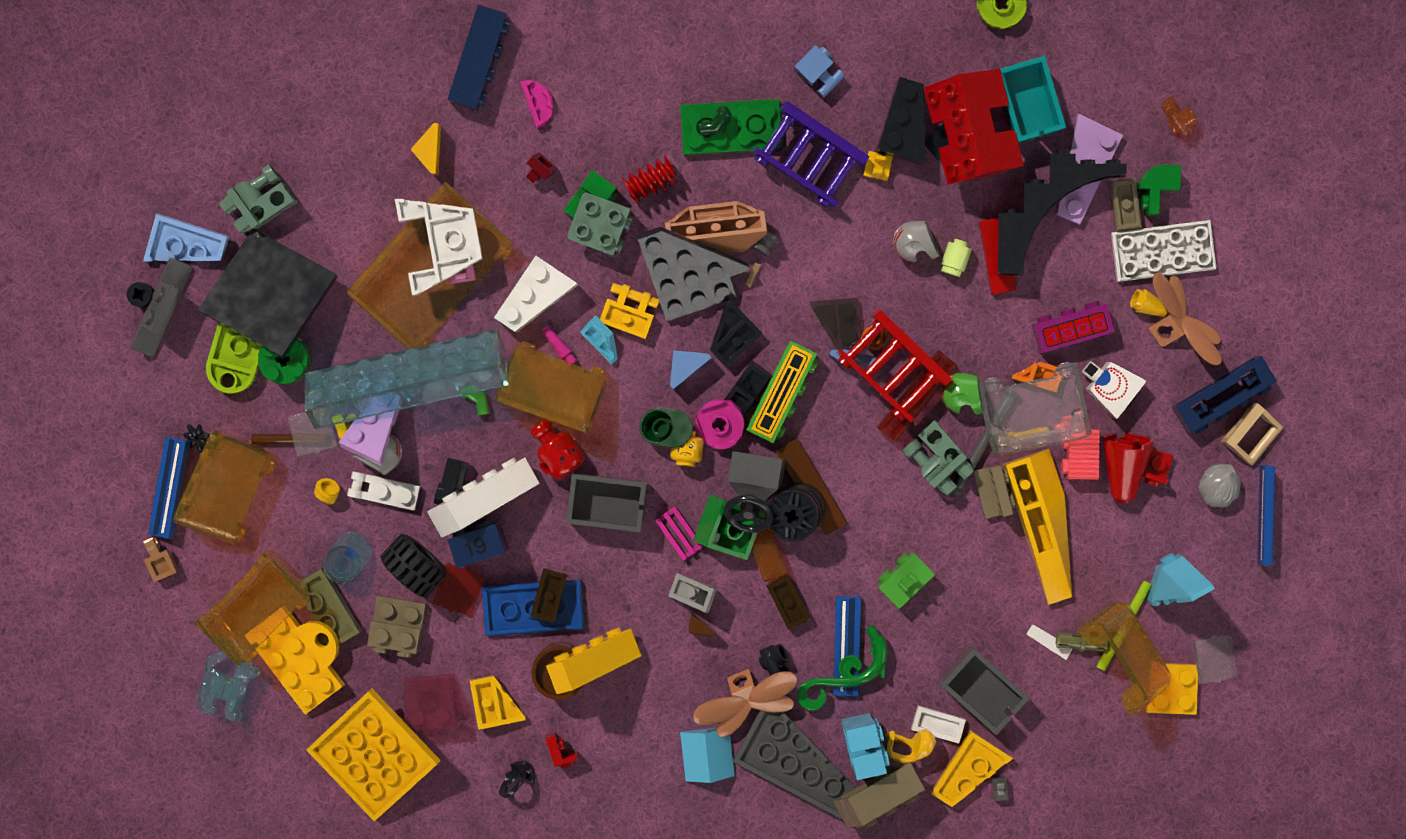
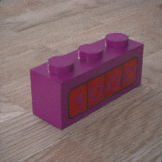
M1099 301L1085 304V310L1076 312L1074 307L1060 311L1061 317L1052 319L1050 314L1036 318L1037 323L1031 326L1039 353H1045L1114 333L1115 330L1107 304L1100 305Z

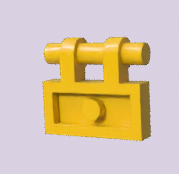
M613 283L610 292L619 295L618 300L615 302L607 299L600 320L608 326L646 339L654 315L648 314L645 311L647 306L657 309L659 299L652 297L651 293L645 291L641 293L630 289L631 286L623 284L622 286ZM626 298L639 302L638 310L624 305Z

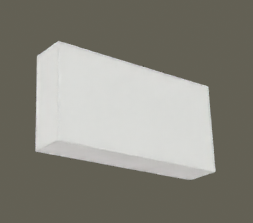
M917 705L911 730L919 732L920 730L927 729L932 732L934 737L959 743L966 719Z

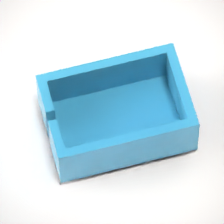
M870 713L841 719L850 762L856 779L861 780L887 774L885 766H889L890 763L887 751H885L881 742L884 741V737L877 718L873 719Z

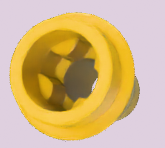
M1137 289L1134 292L1130 301V307L1134 308L1135 312L1156 315L1162 318L1167 315L1168 311L1159 298L1148 290Z

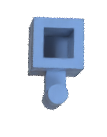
M815 45L795 65L794 71L811 87L820 80L823 85L817 92L824 98L845 75L838 69L831 76L827 70L833 64L831 60L832 55L824 47L819 49Z

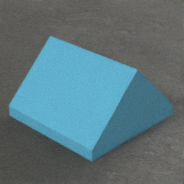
M717 728L680 732L686 781L712 783L735 776L730 735L726 737L719 736L716 731Z

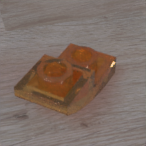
M769 527L762 532H758L752 546V551L763 581L766 582L787 575L783 553L778 548L776 536Z

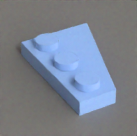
M156 214L143 261H168L169 258H174L178 261H221L224 259L230 236L162 214Z

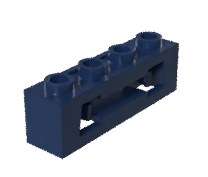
M1255 356L1171 408L1187 433L1195 432V434H1199L1209 427L1207 424L1212 420L1220 421L1230 415L1229 410L1237 406L1239 409L1251 402L1250 397L1257 393L1261 396L1272 390L1271 385L1277 382L1264 358L1262 356ZM1250 371L1249 374L1240 378V376ZM1240 380L1244 386H1250L1255 382L1248 389H1240L1207 409L1204 403L1196 404L1200 400H1209ZM1208 411V413H1206L1205 415H1203V416H1201V417L1198 416V415H1200V414L1205 413V412Z

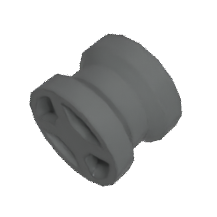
M767 231V235L751 247L769 257L772 246L777 244L779 239Z

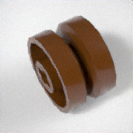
M566 642L551 643L544 647L535 658L531 670L532 682L536 689L546 698L553 700L568 699L576 695L582 688L580 686L572 691L556 694L546 668L547 665L555 662V656L565 652L572 654V648L576 647L575 645Z

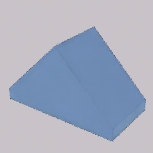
M673 350L670 380L672 389L676 388L712 357L706 353Z

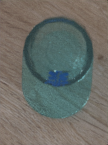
M356 532L342 534L325 556L323 561L325 575L337 584L351 582L359 575L371 557L372 551L369 541L363 535Z

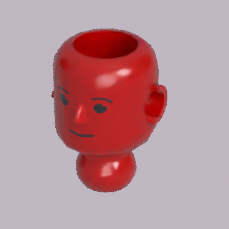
M544 419L530 430L532 437L539 440L542 444L537 449V457L540 460L539 466L545 474H550L555 480H562L584 464L585 456L581 451L582 449L576 444V439L572 438L567 432L556 434L551 421L548 419Z

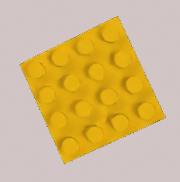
M373 688L306 749L373 821L377 820L441 761Z

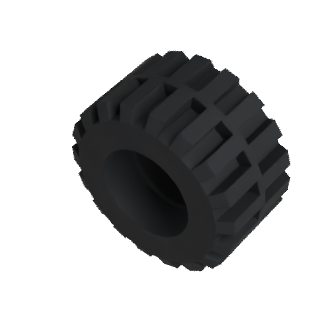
M402 533L380 556L383 565L401 584L414 594L427 598L447 576L443 565L430 551L414 538Z

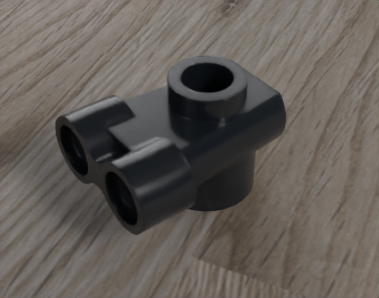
M770 645L759 651L761 655L759 657L760 665L764 670H768L769 676L783 671L790 672L784 664L789 661V655L783 645Z

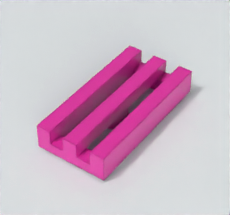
M674 506L657 518L655 522L684 561L700 550L703 545L694 541L696 546L691 547L670 515L675 514L692 540L695 533L676 506ZM666 519L682 541L688 550L686 553L682 551L662 522Z

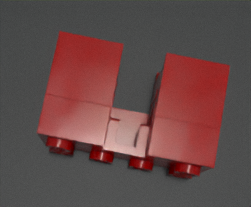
M1000 68L958 74L924 87L932 124L944 122L949 145L939 148L947 185L988 178L1024 166L1015 130L995 133L990 113L991 110L1009 105Z

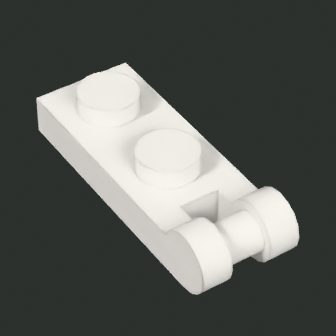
M352 471L351 479H353L352 487L348 489L347 496L416 510L421 486ZM363 482L370 483L368 492L361 490Z

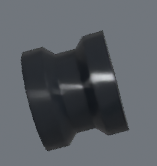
M136 282L128 287L126 297L131 305L148 307L155 290L147 283Z

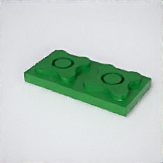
M779 99L680 105L683 155L748 152L756 147L763 150L781 123L780 111H778L780 109ZM726 106L729 108L732 117L723 132L700 135L699 123L712 121L719 107ZM782 140L775 150L782 149Z

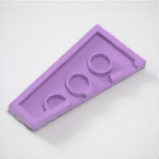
M1077 114L1070 154H1076V164H1080V160L1085 159L1095 160V164H1106V160L1112 159L1123 135L1081 114ZM1101 181L1085 185L1065 196L1058 203L1056 215L1080 225Z

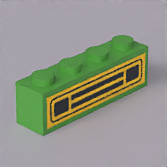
M789 341L746 428L747 431L774 443L775 439L780 441L786 429L782 424L786 417H792L797 406L793 402L797 394L802 396L808 384L804 381L807 373L813 374L819 360L815 359L817 353Z

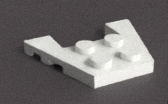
M395 199L399 222L425 218L434 268L408 273L413 296L423 293L483 259L474 209Z

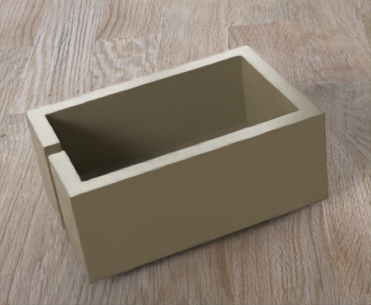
M907 763L893 766L886 770L887 774L876 776L834 800L833 802L846 827H856L857 829L864 827L866 829L878 822L877 817L889 816L898 811V805L909 804L919 798L918 793L925 789L912 764Z

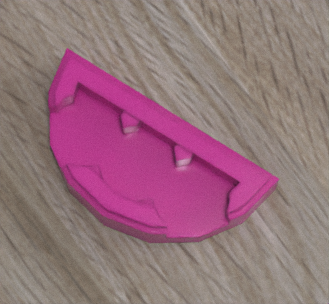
M532 80L520 81L535 125L539 129L552 116L554 108L552 96L548 89L538 82Z

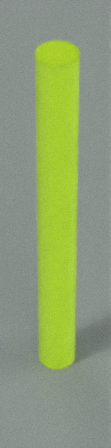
M1143 580L1112 636L1107 651L1101 656L1096 666L1103 671L1106 670L1152 584Z

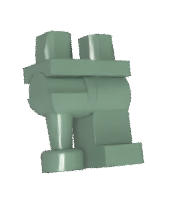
M270 164L262 168L263 174L251 182L242 181L234 188L226 191L228 196L219 204L227 215H230L237 209L242 213L243 216L233 222L241 234L252 229H260L277 215L298 203V200L288 186L281 182L264 195L260 193V190L269 182L274 185L281 180L276 170Z
M935 420L918 435L935 453L931 458L927 457L920 450L922 444L917 439H914L902 450V453L907 458L913 457L922 468V475L931 486L938 488L947 496L957 488V485L949 476L957 471L966 480L975 472L967 461L969 458Z

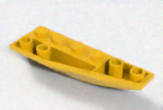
M1048 448L1003 463L1002 467L1003 470L1006 469L1008 485L1014 498L1047 603L1050 605L1071 598L1072 589L1065 495L1050 449Z

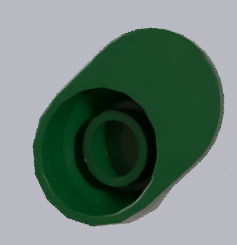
M653 408L644 414L639 424L643 439L655 446L672 448L683 446L689 441L693 432V423L686 413L674 409Z

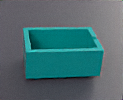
M1045 55L1000 69L1009 103L1008 106L1002 108L1009 130H1015L1018 144L1034 140L1037 137L1054 134L1066 128Z

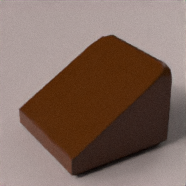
M691 612L690 634L713 636L714 629Z

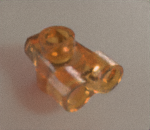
M1173 96L1161 103V109L1169 117L1170 121L1167 123L1174 134L1179 132L1184 137L1192 132L1194 125L1198 124V120L1188 106L1180 110Z

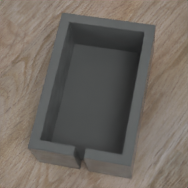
M572 473L566 524L641 532L644 508H639V505L645 504L647 481Z
M971 645L938 680V683L995 735L1011 720L1004 711L1008 708L1015 715L1030 699Z

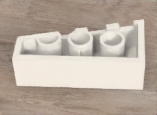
M514 457L501 464L503 466L502 470L497 472L496 469L485 473L482 475L484 480L478 483L474 480L462 487L464 491L459 494L453 492L442 498L443 503L427 511L441 538L463 529L540 484L526 458L516 461Z

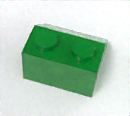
M710 494L693 541L705 547L748 560L757 533L743 532L731 526L724 516V507L729 500ZM736 504L732 508V514L739 512L740 504ZM759 512V516L763 518L764 513ZM739 521L745 525H758L753 521Z

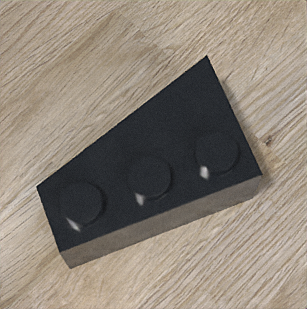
M899 77L876 152L920 166L926 163L924 84Z

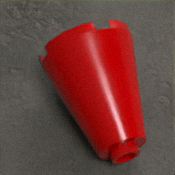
M1117 433L1106 434L1103 437L1110 495L1118 503H1130V500L1135 499L1154 447V441H1150L1149 437L1125 433V437L1117 438Z

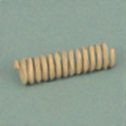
M755 263V266L752 267L751 274L748 275L747 282L744 283L748 287L752 285V281H754L761 264Z

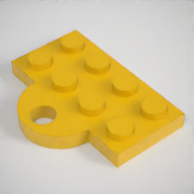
M284 606L246 635V638L304 714H307L345 685L331 666L339 653V641L334 630L327 624L320 621H309L300 625L289 609ZM319 633H324L328 636V645L319 643Z

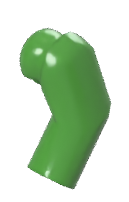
M468 383L462 386L460 390L461 396L476 403L478 416L490 414L486 392L475 384Z

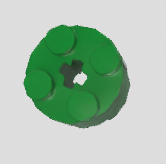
M297 338L286 355L290 357V361L286 362L287 366H285V363H281V357L260 347L258 365L261 373L265 378L277 384H294L301 381L312 367V353L309 346L302 339Z

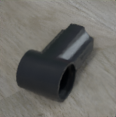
M453 458L447 459L442 481L438 484L435 493L434 504L439 505L443 503L442 498L453 492L459 494L464 491L462 487L469 466L468 462Z

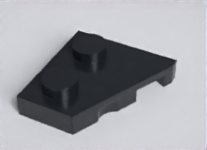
M728 299L709 350L728 368L763 333Z

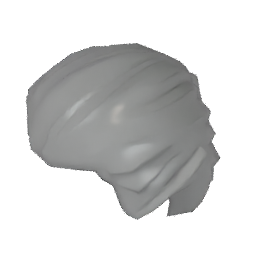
M1230 463L1216 464L1204 471L1199 480L1198 489L1203 501L1210 507H1227L1238 498L1241 481Z

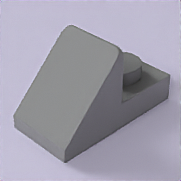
M676 573L668 596L705 613H709L717 589L711 584L702 583L683 574Z

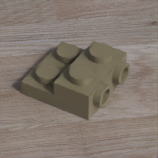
M377 595L367 646H372V651L378 653H387L388 649L395 650L397 655L401 657H412V653L417 654L419 652L427 603Z

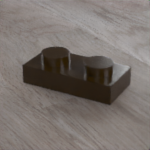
M543 568L531 617L552 623L555 622L568 574Z
M788 574L766 585L788 630L810 620Z

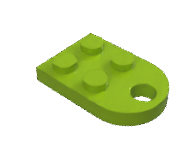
M218 323L206 363V374L210 383L217 390L224 393H239L248 389L255 381L258 373V353L261 346ZM227 373L232 374L235 378V383L230 388L225 387L222 383V378Z

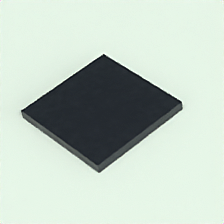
M252 229L198 311L284 359L338 276L336 273Z

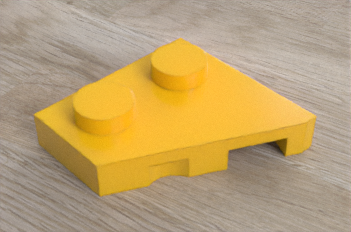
M493 675L469 680L478 730L525 720L523 713Z

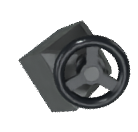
M733 451L728 482L738 496L730 499L724 507V516L731 526L747 533L762 532L770 527L773 522V512L766 501L782 489L785 459ZM741 503L739 512L732 514V508L736 504ZM760 508L765 512L766 519L759 516ZM739 521H753L758 525H745Z

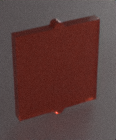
M446 563L445 570L447 576L438 585L432 604L447 608L451 613L456 611L471 616L485 575L471 571L467 566L456 568V565Z

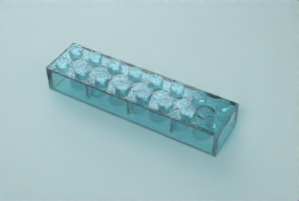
M498 329L307 372L305 373V412L314 429L506 386L509 384L505 347Z

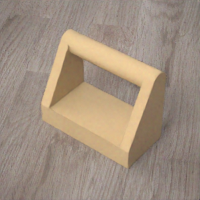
M1251 403L1221 442L1250 466H1253L1280 433L1283 426L1258 403ZM1262 417L1272 427L1248 455L1237 444L1257 419Z

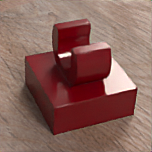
M539 152L533 155L526 163L532 168L526 178L532 183H535L541 177L546 180L558 168Z

